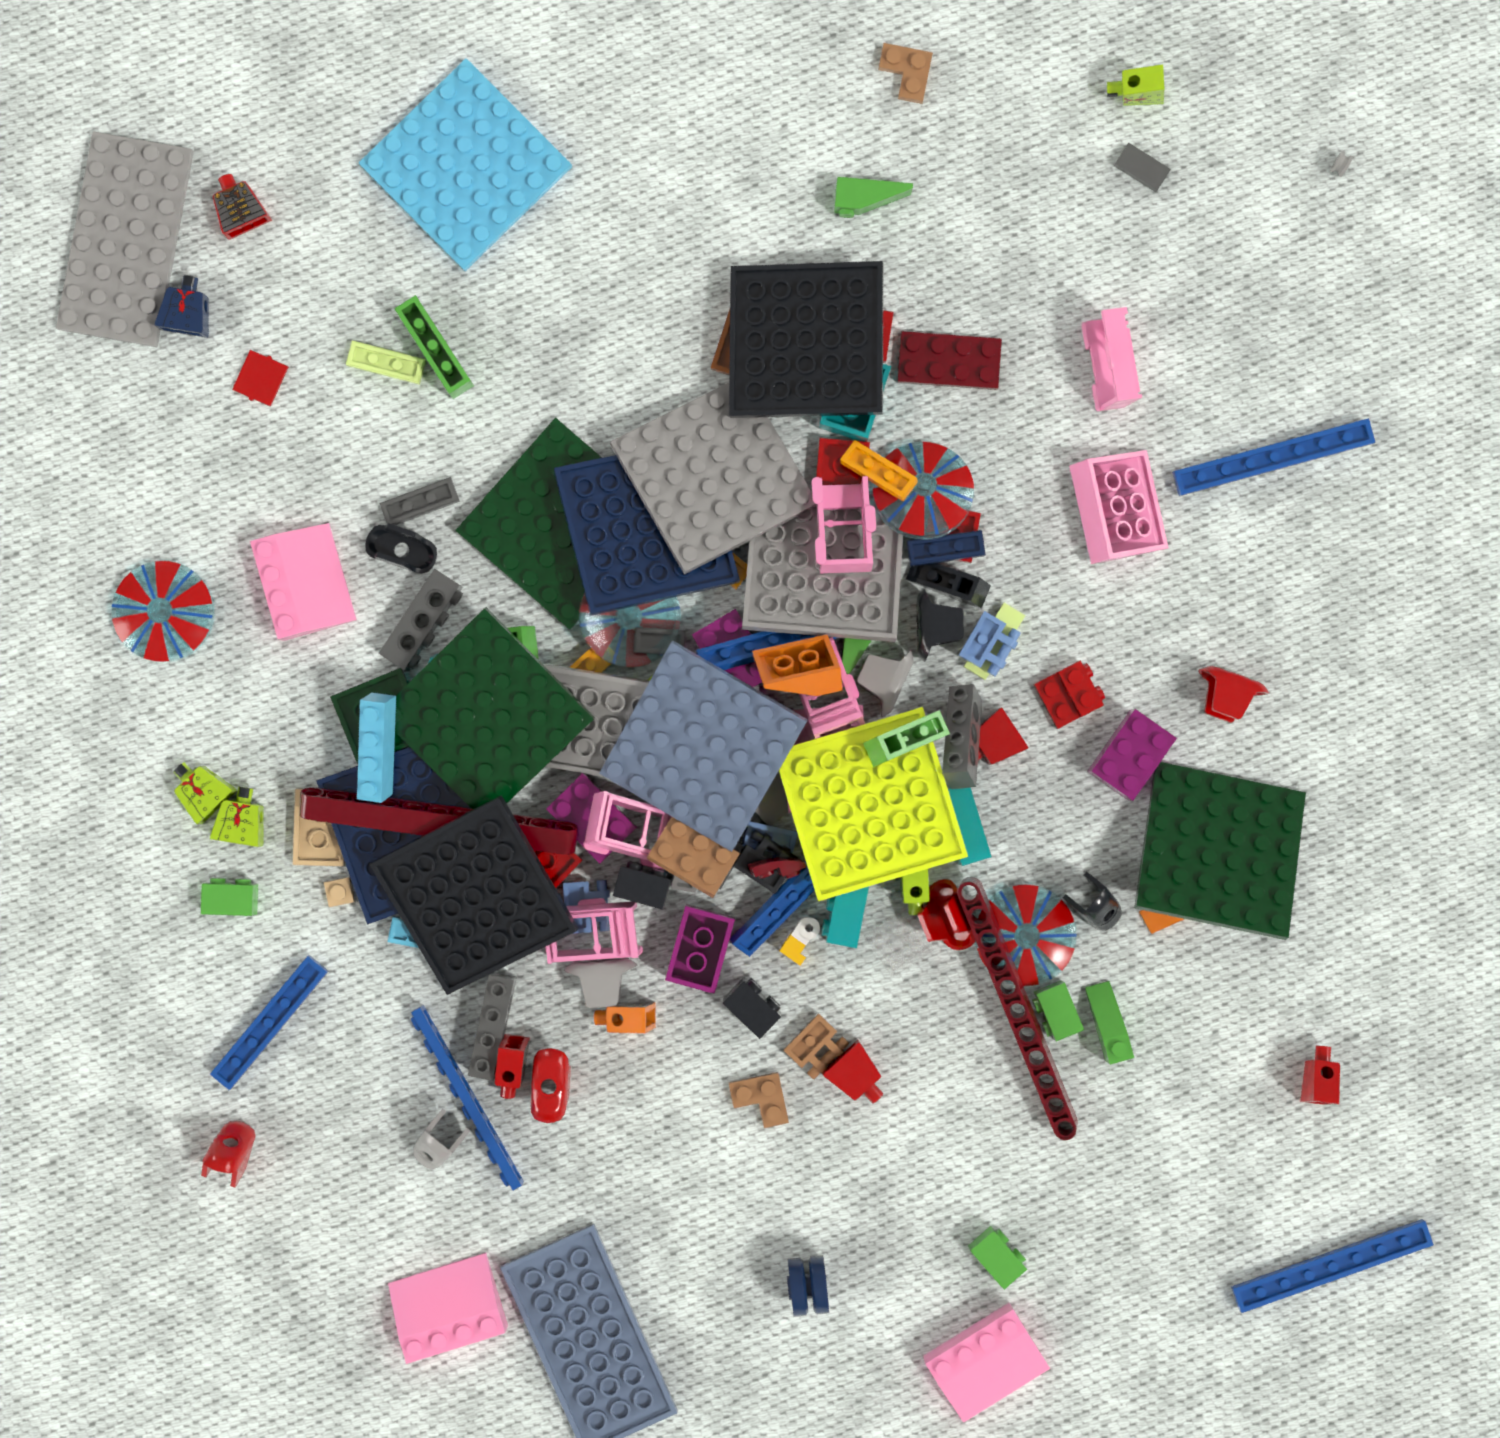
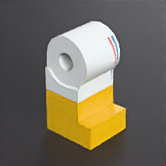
M812 917L802 918L779 951L801 966L806 958L801 952L809 940L819 934V922Z

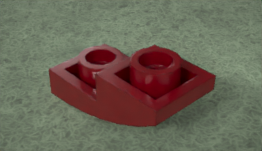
M787 857L769 858L748 864L750 873L754 877L759 876L760 879L774 874V869H777L778 874L782 877L792 878L799 875L801 869L806 867L805 862L802 860Z

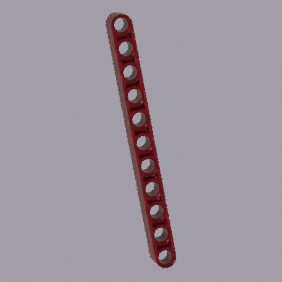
M309 787L302 789L300 792L299 816L313 821L425 835L473 809L396 798H387L382 803L358 800L357 793ZM513 814L534 851L565 855L573 854L576 851L578 830L576 824Z
M967 877L963 879L958 888L959 901L1052 1129L1059 1139L1070 1140L1076 1135L1077 1116L983 885L979 879ZM967 885L975 887L977 894L974 896L967 895L964 892V887ZM975 909H982L986 913V918L977 919L973 911ZM992 933L996 937V941L992 943L986 942L983 939V934ZM996 956L1002 957L1006 964L997 966L993 963L992 958ZM1004 980H1011L1015 984V988L1006 989L1003 987L1002 982ZM1017 1003L1021 1004L1025 1011L1017 1013L1013 1011L1011 1006ZM1029 1027L1034 1031V1035L1025 1036L1021 1029ZM1040 1051L1044 1057L1037 1060L1030 1053ZM1048 1074L1053 1078V1081L1045 1083L1041 1080L1040 1076ZM1059 1098L1063 1104L1054 1106L1050 1103V1099ZM1067 1121L1071 1123L1072 1128L1063 1129L1059 1123Z

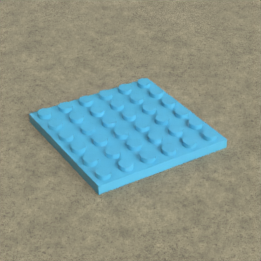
M467 58L359 162V165L464 271L471 267L572 168V164Z

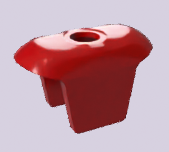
M1206 666L1198 670L1199 674L1208 682L1204 713L1220 720L1232 723L1235 719H1241L1254 696L1269 694L1268 689L1262 683L1235 672L1215 666Z
M949 879L938 880L929 887V902L918 912V918L927 941L942 940L953 950L967 949L975 943V938L959 901L958 888Z
M547 1048L539 1050L533 1059L531 1114L534 1119L543 1123L560 1121L565 1115L569 1099L571 1066L566 1054L558 1049ZM546 1079H551L556 1083V1090L551 1094H546L541 1089V1084Z
M229 1121L214 1138L202 1160L201 1176L206 1178L211 1169L222 1173H232L230 1186L236 1188L249 1161L256 1137L255 1130L250 1125L241 1121ZM227 1138H232L238 1142V1145L228 1147L223 1141Z

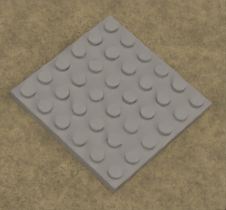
M729 383L610 442L613 451L684 574L817 506L813 502L812 491L769 418L729 417Z
M869 494V505L875 508L876 530L871 533L873 554L871 572L820 574V565L816 562L815 540L818 538L817 506L750 540L742 630L815 636L827 634L828 637L896 642L903 531L899 530V527L904 520L905 506L890 522L887 520L904 501L898 499L879 511L873 494ZM861 509L823 510L824 522L828 520H862ZM862 525L833 526L832 528L824 526L826 560L864 559Z

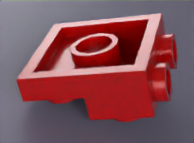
M1081 660L1033 684L1056 729L1104 706L1102 700L1105 699V695L1099 685L1096 687L1093 685L1090 679L1094 676L1090 666L1087 663L1082 664Z

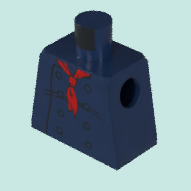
M184 275L181 289L167 288L155 320V326L158 329L208 338L209 298L204 293L197 291L198 278Z

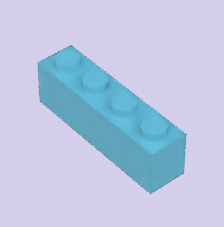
M370 693L360 700L358 800L382 803L393 794L396 696Z

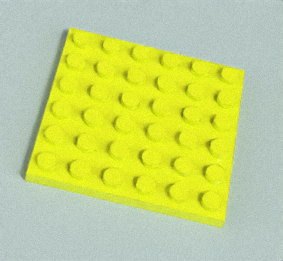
M923 707L794 745L782 764L779 773L818 901L968 857L934 742H930L873 767L863 744L879 735L924 717Z

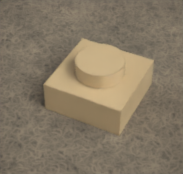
M350 877L324 882L329 907L355 902Z

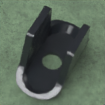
M387 523V525H377L372 528L366 538L365 551L374 559L422 574L429 572L436 562L437 548L433 542L416 532L390 523ZM399 543H405L409 547L408 555L402 558L395 554V547Z
M923 589L917 596L916 622L917 652L925 662L932 646L957 642L964 637L963 609L933 604L926 590Z
M1086 871L1083 876L1101 893L1087 910L1082 908L1067 894L1062 898L1092 927L1100 931H1107L1120 920L1122 915L1121 906L1109 889ZM1112 910L1110 915L1104 919L1105 915Z

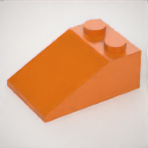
M827 634L752 651L764 689L812 696L842 691L841 668Z

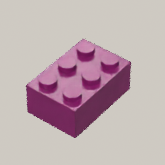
M734 609L692 634V637L699 649L751 634L749 630H742L743 620L737 610ZM755 662L724 670L753 688L762 683Z
M1131 709L1087 772L1128 801H1134L1177 738L1137 709Z
M582 773L546 808L556 820L571 822L578 826L577 841L582 846L585 841L593 796L595 793L602 792L585 773ZM612 804L605 837L623 842L637 826L617 805ZM587 850L599 864L613 852L609 850L607 854H600Z
M686 904L665 981L715 994L735 917Z

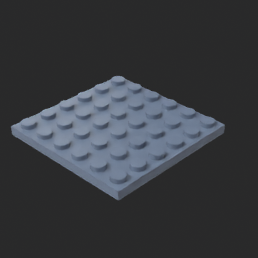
M672 641L599 774L732 852L808 719L682 645Z

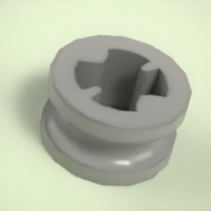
M1341 151L1330 171H1337L1338 176L1342 177L1349 167L1353 156L1347 157L1345 152Z

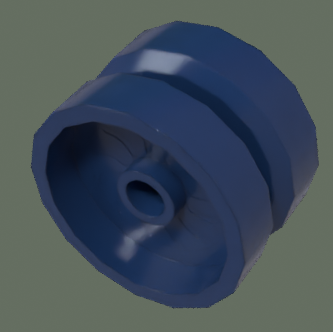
M823 1255L810 1256L808 1260L809 1273L806 1274L804 1273V1263L801 1258L788 1259L789 1276H787L789 1300H792L793 1317L807 1315V1299L812 1298L813 1310L816 1314L829 1313Z

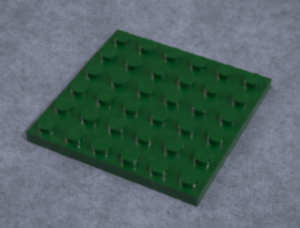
M555 417L455 531L571 631L586 614L579 612L584 589L554 468L602 457Z
M487 607L396 695L395 732L471 809H475L500 795L508 803L595 719L575 696Z
M1160 762L1153 773L1134 908L1287 940L1290 932L1306 792Z

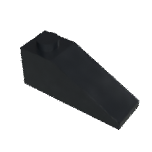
M938 563L912 566L906 577L907 581L982 609L991 587L990 584L980 577Z

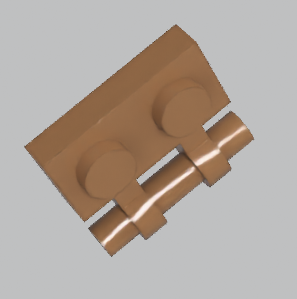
M818 1013L783 1051L801 1068L809 1061L813 1067L807 1074L815 1080L820 1073L823 1074L824 1071L828 1070L827 1066L836 1057L839 1058L844 1053L843 1050L849 1045V1042L843 1036L836 1043L833 1042L831 1038L837 1033V1030ZM826 1045L829 1051L821 1059H818L815 1054Z

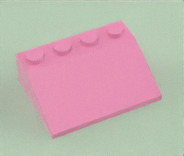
M1147 450L1090 458L1069 466L1091 564L1168 549Z
M329 523L278 533L250 541L277 639L286 641L357 620Z
M486 1253L388 1283L398 1338L406 1364L504 1334L508 1328Z
M1010 1302L923 1356L926 1366L963 1422L1050 1369Z

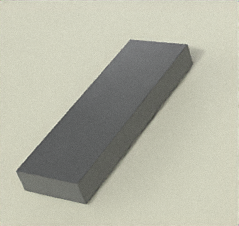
M449 477L379 504L386 523L398 525L458 503L460 500L452 478Z

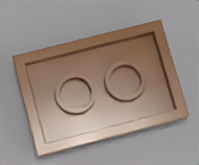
M671 817L648 854L647 859L714 898L740 853L735 850L732 852Z

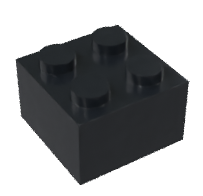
M629 861L627 865H621L613 896L663 910L672 877L667 876L668 871L653 868L651 872L644 870V865Z
M743 977L723 998L722 1004L761 1039L781 1018V1005L771 995L766 998L761 993L762 987L752 977L749 980Z

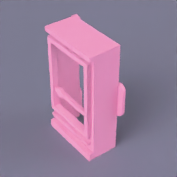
M1127 307L1102 310V319L1082 323L1085 349H1090L1095 378L1092 391L1097 412L1124 408L1142 398V394H1138L1140 388L1130 329L1126 326L1128 321H1125V315L1128 314Z
M868 476L862 477L861 484L822 486V478H813L812 498L813 502L817 504L818 538L815 540L816 562L820 565V574L871 572L873 566L871 533L876 530L875 508L869 505ZM861 509L862 520H828L824 522L823 510ZM862 525L864 559L826 560L824 526L832 528L833 526Z
M833 637L829 638L841 668L842 688L845 687L848 698L812 711L808 700H815L818 696L799 694L808 717L805 726L810 740L821 738L820 734L855 721H859L860 725L865 724L856 700L859 698L857 686L853 676L846 674Z
M607 791L595 793L583 847L586 850L600 854H607L610 850L640 859L641 864L644 866L663 870V868L647 859L651 850L644 848V845L647 843L646 835L650 815L661 818L658 838L672 816L653 805L611 794ZM612 804L646 814L642 836L639 839L640 847L605 837Z
M603 898L582 899L575 906H566L573 918L591 917L595 945L593 949L558 950L557 942L546 946L548 964H552V962L638 958L642 954L643 948L642 945H637L633 913L637 903L632 901L606 903ZM609 916L612 947L601 948L599 944L596 917Z

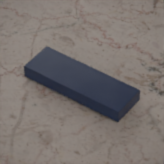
M982 530L906 541L910 567L984 557L986 555Z

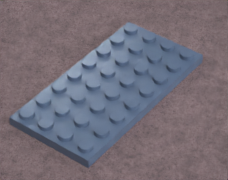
M591 1224L501 1265L500 1269L576 1438H624L678 1413V1409L595 1224Z

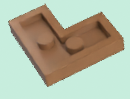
M883 43L878 70L903 75L898 99L922 104L933 52Z
M778 1072L729 1082L734 1109L759 1103L764 1128L789 1123Z

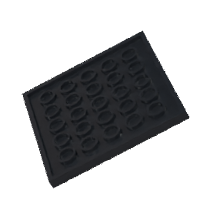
M883 261L731 266L730 418L883 415Z
M502 795L369 864L447 995L578 930L576 922Z

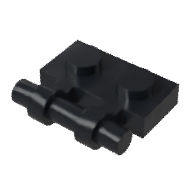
M755 829L750 838L758 842L757 846L753 849L745 844L733 867L776 894L786 876L782 877L778 874L777 869H774V874L760 879L759 876L754 877L750 873L748 864L768 859L762 855L766 848L776 854V858L798 859V857L791 853V849L787 846H781L773 841L772 836L769 834H763Z

